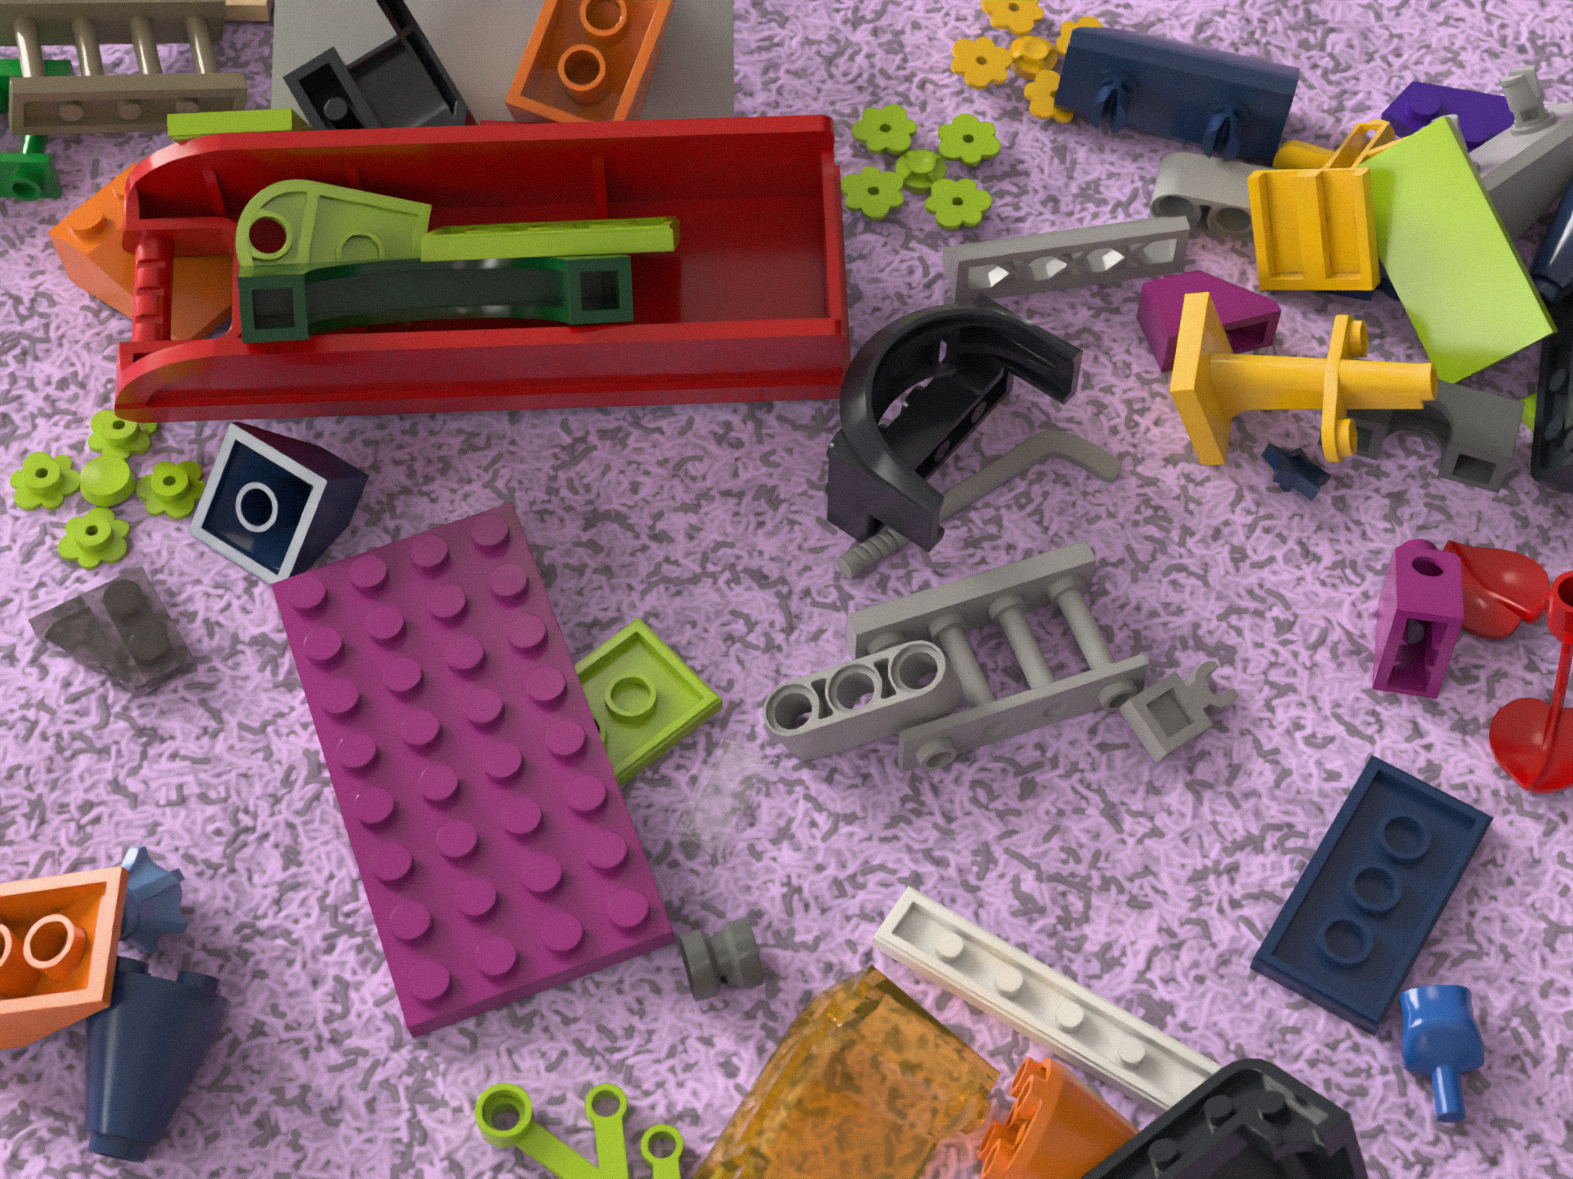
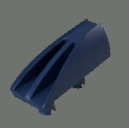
M1078 27L1071 32L1053 108L1089 117L1092 126L1096 130H1098L1102 122H1107L1111 124V134L1125 127L1201 148L1209 158L1213 152L1224 155V162L1238 158L1272 167L1295 95L1300 68L1135 31L1104 27Z

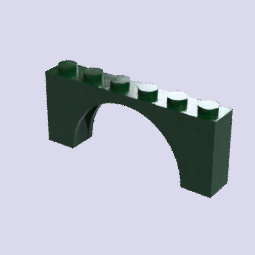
M624 253L421 262V257L256 265L239 266L237 275L242 343L309 340L314 335L334 330L426 320L525 318L560 321L569 325L634 321L631 257Z

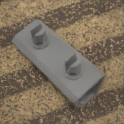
M1534 65L1508 71V77H1499L1498 81L1503 88L1509 110L1515 116L1514 124L1468 153L1513 242L1547 211L1566 189L1573 176V102L1543 105L1544 96ZM1445 115L1451 118L1467 150L1468 148L1459 125L1458 115ZM1441 117L1436 118V119H1434V120H1431L1432 123H1433L1434 121L1440 119Z

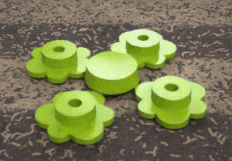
M890 104L884 106L881 110L875 107L866 108L862 112V120H858L852 126V137L854 140L866 144V148L871 154L879 155L889 152L891 154L903 155L896 162V172L886 171L881 173L878 168L868 166L863 168L860 174L845 176L841 181V192L846 196V209L850 212L861 211L865 218L872 221L883 220L889 215L890 209L896 210L903 206L904 195L901 191L904 188L906 191L914 194L931 193V196L925 201V210L929 214L936 215L935 221L940 228L956 230L962 225L967 227L978 226L981 223L982 214H985L991 208L992 198L990 194L984 190L976 189V183L971 179L963 178L956 183L951 179L944 178L946 164L943 159L952 162L960 161L966 166L973 167L981 162V158L992 159L1000 153L1001 143L995 137V125L988 121L979 123L977 117L968 113L955 116L952 120V125L944 124L938 129V138L941 141L939 143L938 155L926 149L908 151L911 147V137L917 133V124L915 121L907 119V112L903 107Z
M100 411L91 419L90 426L93 434L88 438V445L92 451L102 452L103 456L90 460L83 467L81 474L72 470V460L66 455L52 458L45 452H36L24 460L23 470L15 471L10 476V484L16 490L14 494L15 502L22 510L31 511L38 509L42 505L47 510H56L63 505L64 497L73 496L80 490L86 501L99 506L91 509L84 518L74 517L66 523L65 530L67 535L58 544V551L63 559L79 561L80 566L85 570H94L102 562L114 564L123 560L128 552V546L124 539L130 535V527L125 520H116L113 511L106 507L125 501L133 493L134 489L137 496L145 501L146 511L151 516L157 517L166 513L172 519L181 520L189 517L194 512L195 502L200 501L206 486L201 481L203 473L199 464L193 461H183L174 465L169 461H162L154 467V474L145 475L136 483L135 473L126 463L133 453L142 455L151 449L150 437L157 432L158 423L126 421L116 417L115 411Z

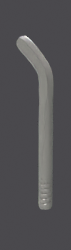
M1042 431L942 493L945 498L939 514V524L1047 458H1060L1073 463L1099 480L1113 484L1119 478L1122 463L1110 453L1081 437L1064 431ZM887 527L838 557L836 560L837 566L847 579H852L865 571V568L873 566L874 563L881 561L882 558H886L890 553H894L898 548H902L911 541L892 528Z

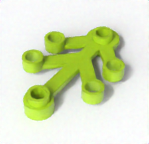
M511 1083L496 1084L486 1089L478 1098L475 1106L477 1126L482 1138L490 1145L499 1148L517 1146L559 1179H629L623 1124L628 1116V1102L626 1094L617 1085L610 1083L599 1084L593 1087L585 1098L586 1117L595 1129L599 1169L534 1121L535 1117L531 1099L521 1087ZM603 1098L615 1099L620 1104L618 1111L609 1117L597 1115L593 1108ZM504 1111L516 1113L519 1116L517 1125L510 1130L497 1129L494 1127L493 1121L499 1113ZM658 1124L650 1127L643 1134L640 1146L645 1165L653 1170V1179H681L679 1165L684 1157V1141L681 1133L675 1127L668 1124ZM665 1138L671 1140L676 1145V1149L669 1157L657 1158L649 1152L650 1145L657 1139Z

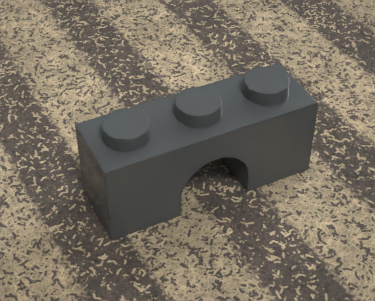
M1438 378L1437 399L1434 401H1424V409H1347V418H1353L1357 429L1356 455L1378 460L1383 442L1390 434L1401 430L1418 431L1434 440L1441 451L1442 460L1438 477L1498 493L1513 457L1525 402L1506 398L1494 392H1483L1445 382ZM1320 434L1319 441H1318V444H1317V445H1321V446H1322V439H1321V434Z

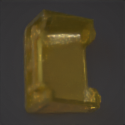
M871 964L823 990L799 1012L692 1179H919L940 1141L953 1136L959 1131L964 1135H968L984 1121L992 1106V1101L987 1097L1001 1073Z

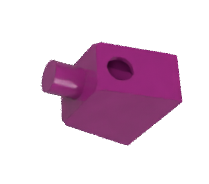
M1424 539L1409 540L1403 545L1394 548L1378 600L1372 689L1437 699L1464 620L1461 558L1455 553L1438 551L1432 542ZM1409 618L1419 622L1424 629V637L1417 643H1408Z

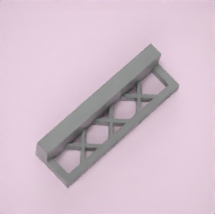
M1162 216L943 247L942 261L954 304L973 302L981 293L990 299L1181 273L1190 234V226L1186 216L1172 218L1170 216Z

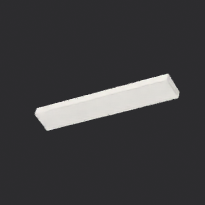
M910 886L907 887L873 937L872 947L1160 1116L1223 1067Z

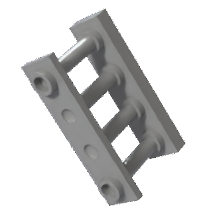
M1086 540L847 614L846 648L852 660L912 641L923 640L933 642L935 645L943 647L951 666L963 684L964 695L971 709L900 731L897 763L901 772L918 767L925 771L937 770L951 763L958 754L1103 708L1106 712L1119 711L1118 709L1123 704L1143 691L1149 668V662L1145 654H1139L1116 662L1084 599L1085 594L1091 591L1096 559ZM1052 605L1054 608H1060L1091 670L1056 681L1025 618V614ZM992 623L994 626L1002 627L1031 687L1030 690L999 700L995 699L965 636L967 631ZM918 682L914 689H921Z

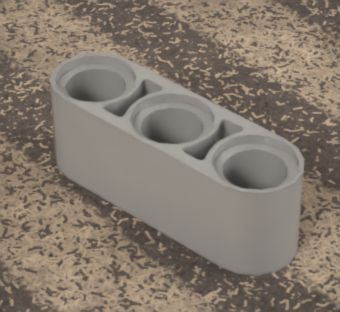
M1190 152L1171 153L1164 157L1160 164L1151 199L1150 214L1153 218L1186 216L1191 231L1228 238V234H1232L1231 239L1254 243L1247 177L1255 170L1277 169L1231 160L1224 162L1221 158H1209L1206 155Z
M923 640L912 641L787 681L775 687L764 703L763 718L770 731L795 757L804 760L818 759L949 716L960 704L963 696V684L941 649L931 642ZM929 673H937L930 685L921 689H914L921 677ZM874 692L872 699L867 705L859 709H853L855 702L861 696ZM812 712L809 720L803 726L791 729L794 721L799 716Z

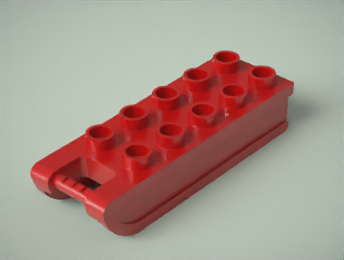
M790 115L220 133L172 144L141 161L131 171L125 183L122 248L124 251L135 255L131 342H120L117 349L115 415L120 419L131 422L161 423L840 399L843 379L851 363L841 176L840 165H834V120L827 115ZM291 179L310 180L430 204L432 207L427 233L440 226L667 216H676V219H680L681 241L674 251L624 253L631 257L634 321L569 325L560 321L525 318L412 321L410 327L387 323L334 330L314 335L309 340L242 343L237 283L240 264L236 253V230L240 216L249 201L262 189L280 181ZM261 220L251 227L249 239L256 250L271 254L279 251L284 246L286 234L282 226L277 222ZM234 256L232 324L229 331L220 338L171 340L174 257Z

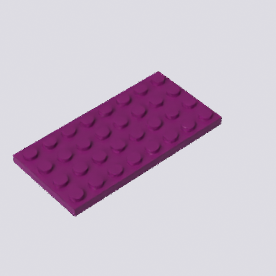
M513 502L271 584L404 1019L412 1038L676 943L673 929Z

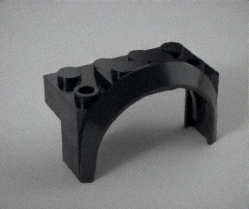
M982 293L971 304L958 303L928 307L902 316L883 327L860 348L851 361L843 379L839 400L842 428L832 438L826 452V456L829 459L828 482L825 488V493L828 495L827 521L861 543L879 533L887 525L929 553L939 543L945 533V529L939 525V514L945 497L927 482L930 477L1012 391L1014 375L1062 405H1065L1077 392L1083 350L1013 313ZM942 341L946 344V355L940 363V344ZM933 377L926 387L917 385L911 390L902 404L900 414L889 426L884 423L878 425L887 408L903 392L917 383Z

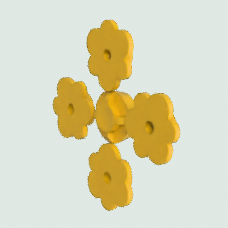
M982 0L981 8L986 14L991 16L990 23L994 28L1006 29L1021 37H1018L1011 43L1009 51L1003 47H995L994 42L988 37H979L975 42L970 39L956 41L952 49L954 57L951 62L952 72L956 75L964 76V81L969 87L981 90L987 88L990 83L998 85L1005 83L1008 76L1007 70L1011 67L1013 72L1019 77L1034 81L1028 83L1024 89V96L1031 101L1029 110L1034 117L1040 120L1054 118L1059 123L1070 122L1074 113L1053 108L1060 75L1053 71L1058 61L1057 52L1065 57L1073 29L1078 27H1103L1102 23L1091 16L1081 17L1077 23L1066 21L1061 25V35L1057 38L1054 47L1048 40L1042 37L1028 35L1033 30L1034 23L1041 22L1044 17V10L1038 6L1039 0Z

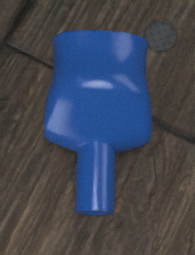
M1432 985L1406 990L1398 996L1403 1022L1401 1039L1403 1067L1408 1072L1431 1077L1438 1121L1444 1123L1462 1121L1466 1118L1460 1075L1484 1065L1483 1042L1473 1016L1472 992L1469 988L1459 985Z

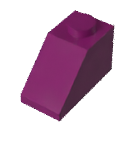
M1196 270L1179 275H1164L1153 281L1143 283L1136 319L1161 372L1173 370L1185 294L1210 293L1234 354L1273 346L1282 311L1279 304L1275 300L1201 270Z

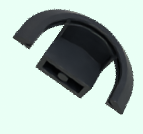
M376 0L397 34L393 38L348 65L333 46L283 77L313 131L478 125L404 0Z

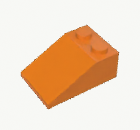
M545 0L505 100V104L514 121L568 123L639 120L676 0Z
M133 163L125 171L118 174L110 183L48 231L69 280L132 319L135 255L124 251L122 248V223L125 183L131 171L138 165L137 163ZM234 256L174 257L171 340L204 339L232 315Z
M123 866L0 884V1050L25 1047L110 1006L129 871Z

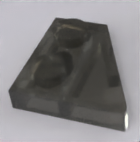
M142 566L28 619L37 639L44 643L49 640L72 654L75 661L94 673L106 674L113 679L116 686L138 699L198 671L190 650Z

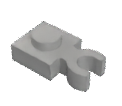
M1207 661L1201 664L1186 678L1185 682L1175 671L1132 697L1118 709L1156 763L1202 735L1214 725L1208 716L1220 714L1238 698L1239 694L1235 688L1229 690L1224 695L1213 694L1208 689L1206 678L1219 668L1215 661Z

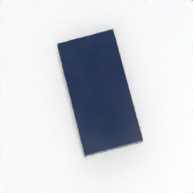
M1372 755L1255 954L1250 969L1375 1036L1494 817Z

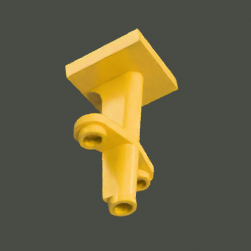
M1373 119L1367 123H1356L1336 151L1299 140L1287 141L1279 148L1273 159V169L1277 170H1255L1247 177L1260 290H1374L1379 285L1381 278L1370 168L1354 167L1407 138L1404 137L1394 141L1395 132L1390 122L1382 119ZM1368 130H1377L1375 136L1369 141Z
M1210 293L1185 294L1169 392L1201 464L1226 465L1232 418L1235 415L1248 410L1323 409L1321 439L1325 459L1327 462L1343 463L1346 456H1355L1357 452V429L1354 419L1347 418V409H1424V401H1434L1438 396L1436 366L1434 363L1419 364L1356 360V358L1367 357L1369 340L1366 323L1364 320L1354 321L1352 315L1339 314L1336 315L1327 359L1234 354Z

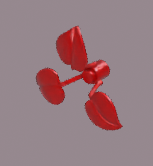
M1448 540L1443 551L1455 553L1461 558L1464 606L1462 629L1481 638L1500 640L1511 636L1518 629L1521 620L1527 624L1535 625L1548 613L1547 626L1550 632L1562 642L1551 705L1542 700L1529 697L1509 702L1500 708L1492 719L1489 730V743L1496 762L1523 790H1529L1535 794H1550L1567 790L1573 787V708H1563L1573 658V571H1568L1558 576L1550 589L1548 574L1543 567L1535 560L1523 554L1498 548L1472 547Z

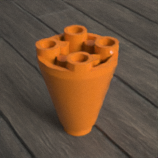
M1027 1056L1017 1070L1010 1087L1009 1095L1016 1098V1101L1005 1123L995 1119L987 1129L979 1147L977 1159L985 1163L981 1172V1179H1080L1137 1135L1140 1130L1064 1065L1047 1057L1042 1062H1039Z

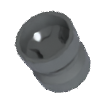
M747 917L725 923L722 930L715 932L714 936L711 937L700 929L679 934L682 959L695 1002L716 997L722 984L727 986L735 985L742 990L764 984L756 940Z

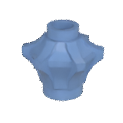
M134 846L129 848L121 865L129 871L119 941H126L132 944L140 954H152L157 952L158 939L167 932L180 934L187 929L189 920L182 914L179 908L182 901L180 883L185 878L179 868L168 872L151 861L146 846Z

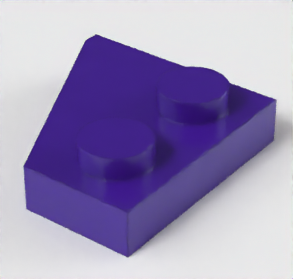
M1412 81L1382 112L1381 119L1390 122L1396 136L1404 138L1421 130V127L1428 126L1432 123L1431 120L1445 115L1456 114L1460 120L1459 125L1468 148L1467 152L1470 153L1514 124L1515 116L1513 112H1510L1505 96Z

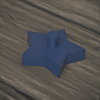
M1268 444L1261 455L1274 470L1273 482L1280 483L1279 487L1285 492H1289L1293 487L1311 501L1319 492L1320 487L1325 485L1332 476L1313 464L1301 447L1288 451Z

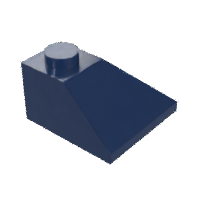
M238 421L230 422L187 533L271 585L272 583L306 572L345 531L352 520L369 475L321 446Z

